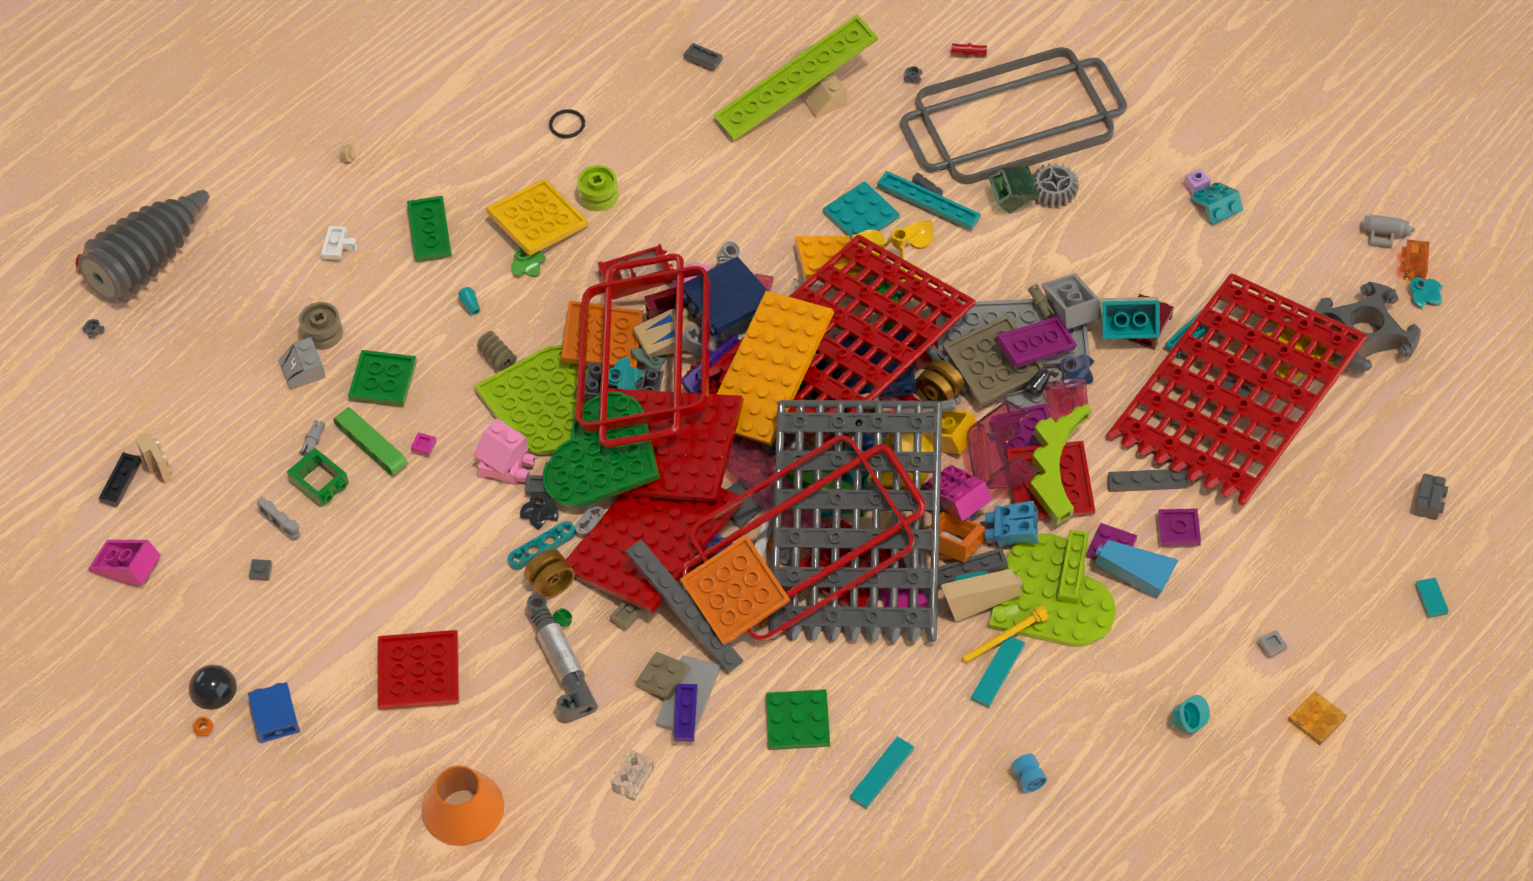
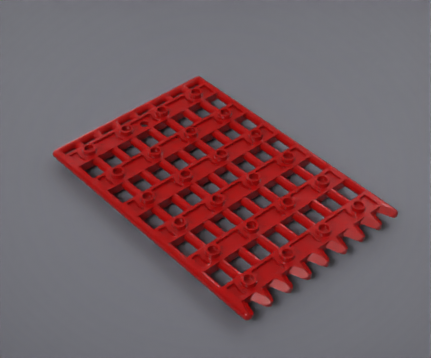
M859 234L856 235L788 296L831 308L834 311L815 352L817 355L812 359L801 382L806 387L795 395L793 400H804L813 390L820 394L816 400H874L976 304V300ZM858 243H861V244H863V245L866 246V247L864 248V247L858 245ZM872 251H875V252L879 253L880 255L878 256V255L874 254ZM841 258L849 261L841 270L834 267ZM886 259H889V260L893 261L894 263L892 264V263L888 262ZM855 266L863 269L855 278L848 275ZM902 266L903 268H905V269H907V270H909V271L906 272V271H904L903 269H901L900 267ZM869 274L877 277L869 286L862 283ZM916 274L917 276H919V277H921V278H923V279L920 280L919 278L915 277L914 275ZM817 280L824 283L817 292L809 289ZM883 282L891 285L884 294L876 291ZM930 282V283H932L933 285H935V286H937V287L934 288L933 286L929 285L928 283ZM831 288L839 292L831 300L823 297ZM898 290L906 294L898 302L890 299ZM943 291H946L947 293L951 294V296L943 293ZM845 296L852 299L853 301L844 309L836 305ZM912 298L920 302L913 310L904 307ZM957 299L962 300L966 304L964 305L963 303L957 301ZM859 304L867 308L858 317L851 313ZM926 307L933 309L934 312L926 319L918 315ZM873 313L881 316L873 325L865 321ZM940 315H943L949 320L941 327L933 324ZM887 321H890L895 326L887 334L879 330ZM836 327L842 332L832 340L826 335ZM902 329L909 332L910 334L902 342L893 338ZM850 335L856 341L846 348L840 343ZM743 338L709 368V377L719 372L722 373L718 380L720 386ZM916 338L924 341L916 350L908 346ZM862 344H865L870 349L862 357L854 353ZM879 352L885 357L875 365L869 360ZM824 358L831 362L823 371L815 368ZM891 361H894L899 366L891 374L883 370ZM838 367L846 371L837 380L829 376ZM853 375L860 379V381L850 389L844 383ZM866 384L875 388L866 397L858 393ZM789 408L788 412L797 413V408ZM805 408V413H816V408ZM830 408L824 413H836V408ZM856 408L844 409L849 411V413H855ZM804 434L805 438H809V437H812V436L816 435V434ZM823 434V444L834 438L835 434Z
M1231 273L1108 431L1106 438L1112 440L1122 434L1124 435L1121 442L1123 448H1129L1138 442L1140 443L1138 448L1140 457L1154 450L1156 451L1154 461L1157 465L1164 463L1170 458L1173 460L1171 464L1172 472L1177 473L1183 468L1188 467L1187 477L1189 481H1194L1204 475L1206 476L1204 486L1207 490L1221 483L1223 484L1221 489L1222 497L1227 498L1237 491L1240 493L1238 504L1244 506L1365 343L1367 335ZM1232 282L1238 283L1242 285V287L1232 284ZM1251 289V290L1257 292L1258 295H1256V294H1254V293H1252V292H1250V291H1248V290ZM1265 297H1268V298L1274 300V302H1271V301L1265 299ZM1219 300L1228 303L1222 313L1212 310ZM1281 304L1288 306L1291 309L1289 310L1287 308H1284L1281 306ZM1235 307L1245 311L1238 321L1228 317ZM1298 312H1301V313L1307 315V317H1304V316H1302V315H1300V314H1297V313H1298ZM1251 315L1261 319L1254 329L1244 325ZM1285 318L1291 319L1289 322L1284 321ZM1314 319L1324 323V325L1315 322ZM1268 322L1277 326L1271 336L1261 332ZM1199 326L1208 329L1201 340L1192 336ZM1333 327L1335 329L1340 330L1341 332H1336L1330 328ZM1284 330L1294 334L1287 344L1277 340ZM1215 333L1225 337L1218 347L1209 344ZM1347 335H1351L1357 338V340L1347 337ZM1300 338L1310 341L1303 352L1294 348ZM1231 341L1241 345L1234 355L1225 351ZM1317 345L1327 349L1321 359L1311 356ZM1248 349L1257 352L1250 363L1241 359ZM1179 352L1188 356L1181 366L1172 363ZM1334 353L1344 357L1337 367L1327 363ZM1264 357L1274 360L1267 371L1257 367ZM1195 360L1204 363V366L1197 374L1188 370ZM1281 364L1291 368L1284 378L1274 375ZM1211 368L1221 372L1214 382L1204 378ZM1297 372L1307 376L1301 386L1291 383ZM1228 375L1237 379L1230 390L1220 386ZM1158 379L1168 383L1161 393L1151 389ZM1314 380L1324 384L1317 394L1307 390ZM1244 383L1254 387L1247 398L1237 394ZM1174 387L1184 390L1177 401L1167 397ZM1261 391L1271 395L1263 406L1254 402ZM1191 394L1200 398L1193 409L1184 405ZM1277 399L1287 403L1280 414L1271 410ZM1207 402L1217 406L1210 417L1200 413ZM1138 405L1147 409L1140 420L1130 416ZM1294 407L1304 411L1297 422L1287 418ZM1224 410L1233 414L1226 425L1216 421ZM1154 413L1163 417L1156 428L1147 424ZM1241 418L1250 422L1243 433L1233 429ZM1170 422L1180 425L1173 436L1163 432ZM1257 426L1267 430L1260 441L1250 437ZM1187 429L1196 433L1189 444L1180 441V438ZM1274 434L1284 439L1277 449L1267 445ZM1203 438L1213 442L1206 452L1196 448ZM1220 446L1230 450L1222 461L1213 457ZM1236 454L1247 458L1239 469L1229 465ZM1253 462L1263 466L1256 477L1246 473Z

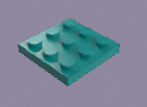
M865 181L823 208V214L843 233L850 236L851 240L854 234L866 230L881 231L900 218V213Z

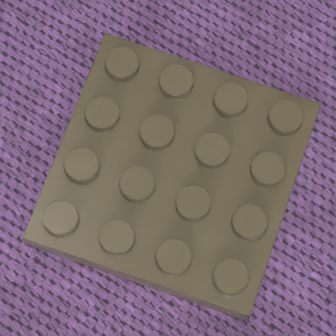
M1009 314L943 345L944 352L962 376L964 383L980 407L1026 386L1027 382L1043 367L1040 361L1014 368L995 340L997 334L1017 329Z

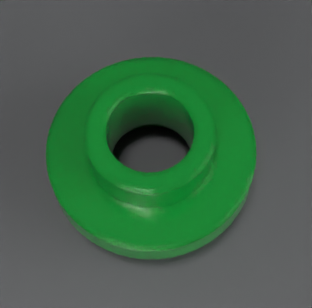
M560 608L554 612L553 618L561 627L570 626L572 614L568 610Z

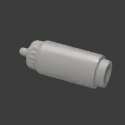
M1372 214L1365 216L1363 230L1371 233L1370 245L1392 248L1394 236L1406 237L1407 233L1415 231V228L1411 227L1409 222L1403 219ZM1374 234L1388 235L1390 240L1374 238Z

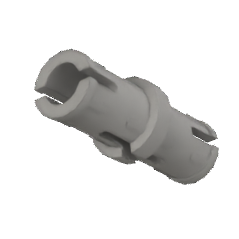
M314 420L309 433L305 435V442L299 451L302 456L313 450L315 445L319 443V437L325 427L322 421H319L317 425L318 420Z

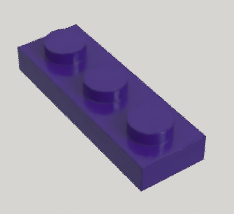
M677 684L674 741H695L697 684Z

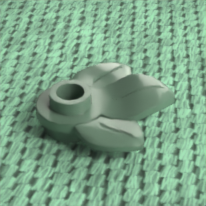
M642 347L641 349H631L634 357L644 363L645 369L660 370L662 363L666 361L665 354L647 357Z

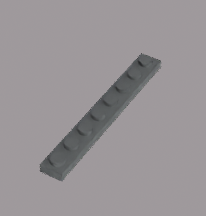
M641 539L625 551L626 556L727 675L744 661L729 643L726 645L722 644L699 607Z

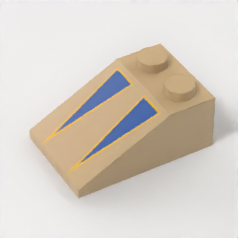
M683 307V331L688 326L699 327L689 308ZM676 309L666 311L633 327V332L647 357L675 353Z

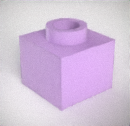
M1200 168L1186 174L1184 184L1191 194L1194 195L1198 190L1210 188L1211 180Z

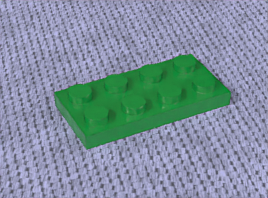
M443 195L407 201L415 261L452 256Z

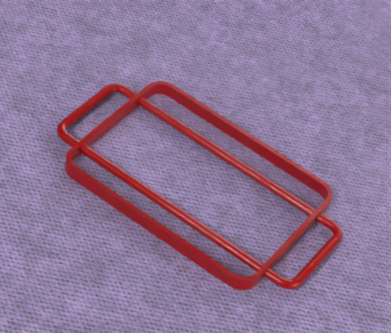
M676 253L618 263L607 270L605 283L590 286L583 293L576 419L584 431H599V442L603 446L617 447L671 437L680 429L682 416L699 413L707 406L709 400L710 278L703 267L691 266L684 268L683 257ZM669 261L677 262V269L613 281V275L617 271ZM702 276L704 277L702 393L697 402L681 406L684 278ZM676 280L673 408L607 419L612 292ZM605 293L599 421L584 422L589 302L594 296ZM673 418V425L667 430L612 440L606 439V433L609 429Z
M837 436L699 520L691 530V539L699 554L683 565L681 576L684 577L695 565L702 561H708V557L863 463L899 519V522L785 593L790 599L903 528L910 537L908 546L770 633L756 635L751 629L747 630L753 639L765 642L908 555L914 547V536L908 525L924 515L926 503L889 446L878 444L862 453L850 437ZM840 442H846L854 448L858 455L854 459L705 551H702L696 540V534L704 525ZM879 452L887 455L918 504V509L906 518L902 517L867 462V459Z

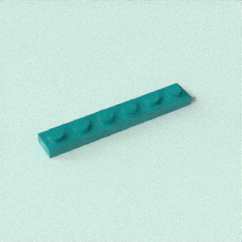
M886 171L877 182L878 188L971 231L981 218L980 213L889 171Z

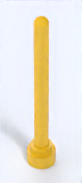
M1042 605L1034 608L1031 616L962 657L963 662H970L1035 622L1046 621L1049 619L1046 610Z

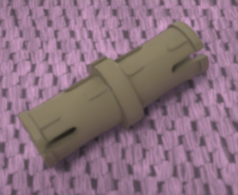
M1038 284L1030 286L1028 292L1035 301V307L1039 308L1045 320L1054 318L1056 313L1051 308L1048 297L1044 296Z

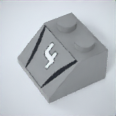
M311 337L294 342L279 359L290 390L326 378L322 362Z

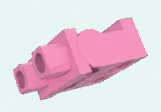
M526 452L504 476L480 461L478 465L479 478H495L502 482H510L512 485H516L517 481L526 482L527 475H530V472L523 469V467L528 466L532 468L536 461L535 455Z

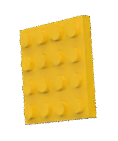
M545 178L486 207V213L529 256L588 227V220Z

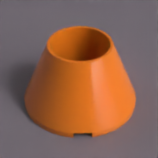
M462 765L451 766L442 771L427 790L422 802V817L427 830L437 840L454 846H467V843L486 839L497 829L504 814V799L498 785L485 774ZM467 790L476 793L472 799L463 804H449L445 802L450 795L458 791Z

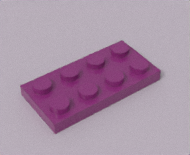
M1058 316L997 334L995 338L1014 368L1075 350L1077 346Z

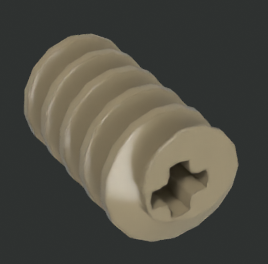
M488 331L478 340V350L482 352L498 371H502L515 364L516 355L508 349L507 345H504V342L495 335V332Z

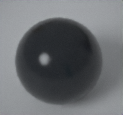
M212 664L201 667L193 674L189 682V696L196 706L207 710L225 706L233 699L237 690V682L234 675L227 668L220 665Z

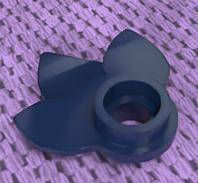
M1069 355L1064 357L1060 364L1064 372V384L1070 390L1075 391L1078 382L1082 384L1092 383L1093 375L1089 367L1094 363V360L1088 355H1080L1078 357ZM1069 361L1073 363V367L1071 369L1067 368L1066 366L1067 362Z

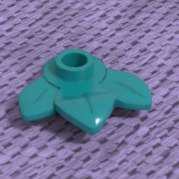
M1420 277L1411 280L1409 288L1413 294L1412 299L1418 307L1423 308L1426 302L1441 305L1442 297L1439 291L1443 289V286L1434 279L1424 280Z
M621 358L616 361L614 368L609 369V385L617 386L618 389L636 390L634 383L641 379L643 371L630 367V358ZM617 375L619 378L613 380L612 376Z

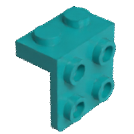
M1220 182L1211 184L1210 188L1205 190H1198L1191 196V201L1205 207L1208 221L1212 225L1243 211L1239 191Z

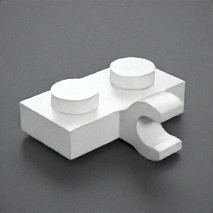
M329 226L321 252L322 259L340 260L343 249L350 252L357 251L356 239L346 238L348 233L347 227Z

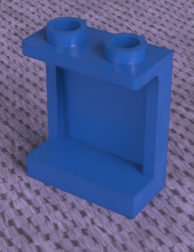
M287 682L276 683L271 687L255 689L253 692L248 693L257 734L261 743L300 732Z

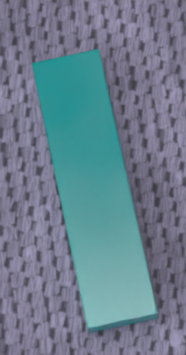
M1012 636L1002 642L972 694V701L990 708L1024 649L1025 642Z
M897 736L850 794V799L867 810L914 751V746Z

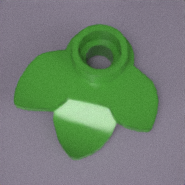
M518 248L514 254L515 261L511 265L512 272L517 277L523 273L531 277L538 276L540 274L539 263L544 262L546 257L539 251L529 256L522 248Z

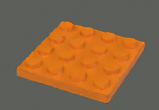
M569 300L561 362L579 363L582 302ZM589 303L586 366L589 365V362L602 364L604 305ZM612 306L609 369L614 368L616 361L621 358H630V367H637V359L632 354L631 349L639 348V341L633 332V327L642 324V310Z
M747 535L680 579L723 645H726L791 601Z

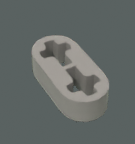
M600 506L590 507L575 524V532L579 538L583 539L604 516V511Z

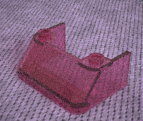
M1008 400L973 424L968 429L966 435L972 474L985 481L988 489L1016 488L1039 472L1038 468L1018 457L1008 462L1006 444L1015 438V425L1028 416L1027 411Z

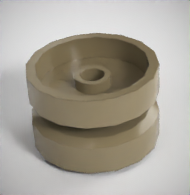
M328 302L311 303L301 311L298 320L303 339L311 337L316 349L325 350L332 348L342 339L343 328L339 312L334 305Z

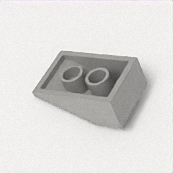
M1076 273L1042 283V288L1056 316L1059 317L1066 329L1075 328L1078 325L1101 319L1100 299Z

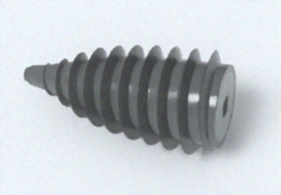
M199 190L186 197H179L178 200L167 199L165 203L157 201L151 206H143L138 212H131L127 218H120L116 224L109 225L104 232L97 233L95 239L86 241L84 254L79 257L78 265L81 274L89 286L106 300L115 301L118 299L123 302L129 301L130 293L136 294L140 291V285H148L150 281L149 276L156 277L159 273V267L165 268L168 265L167 258H175L176 248L183 247L184 240L182 235L185 237L190 235L189 225L195 224L194 218L210 198L208 192Z

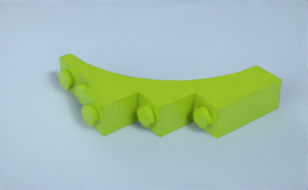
M1088 404L1076 407L1068 416H1061L1057 419L1056 423L1050 417L1047 420L1039 421L1035 426L1034 436L1043 447H1039L1033 452L1032 464L1040 474L1032 478L1029 490L1056 526L1073 516L1074 507L1066 496L1061 483L1059 470L1060 456L1071 434L1078 426L1090 418L1092 409Z

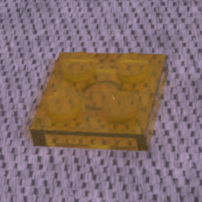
M1314 691L1289 716L1288 721L1317 744L1321 745L1346 720L1347 715Z

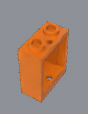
M944 510L940 514L939 552L965 563L984 542L985 527L967 519L960 521ZM931 524L926 526L925 529H931ZM946 530L965 539L959 543L940 534Z

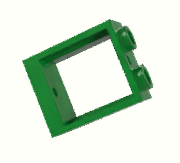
M316 448L311 450L287 471L290 483L319 507L329 503L337 493L343 491L349 484L346 472ZM319 465H323L336 477L317 491L304 478Z

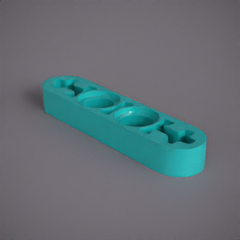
M569 521L561 522L513 550L508 555L510 568L513 570L523 569L539 553L548 549H557L575 537L574 524ZM552 537L555 539V542L547 544L545 540ZM532 547L539 549L535 554L529 553L528 550Z

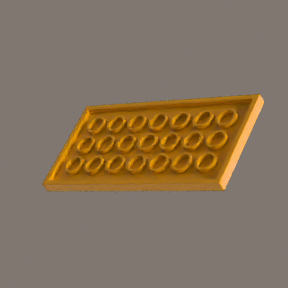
M770 291L765 292L717 393L723 395H742L744 398L735 435L772 446L777 433L778 402L780 400L794 399L834 314L831 308Z

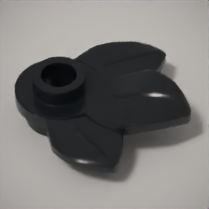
M536 492L531 496L530 501L522 506L520 518H530L532 525L539 530L547 519L558 521L559 512L557 506L549 502V498L545 493ZM540 498L543 500V502L541 504H537L536 500Z

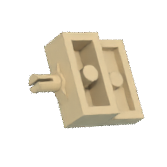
M150 433L141 434L135 440L150 474L158 471L165 484L171 482L170 473L173 472L165 452L161 451L157 438L153 439Z

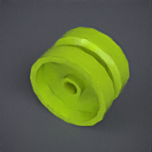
M594 165L585 168L579 174L577 179L580 203L584 208L600 212L606 211L616 204L619 194L616 174L612 169L603 165Z

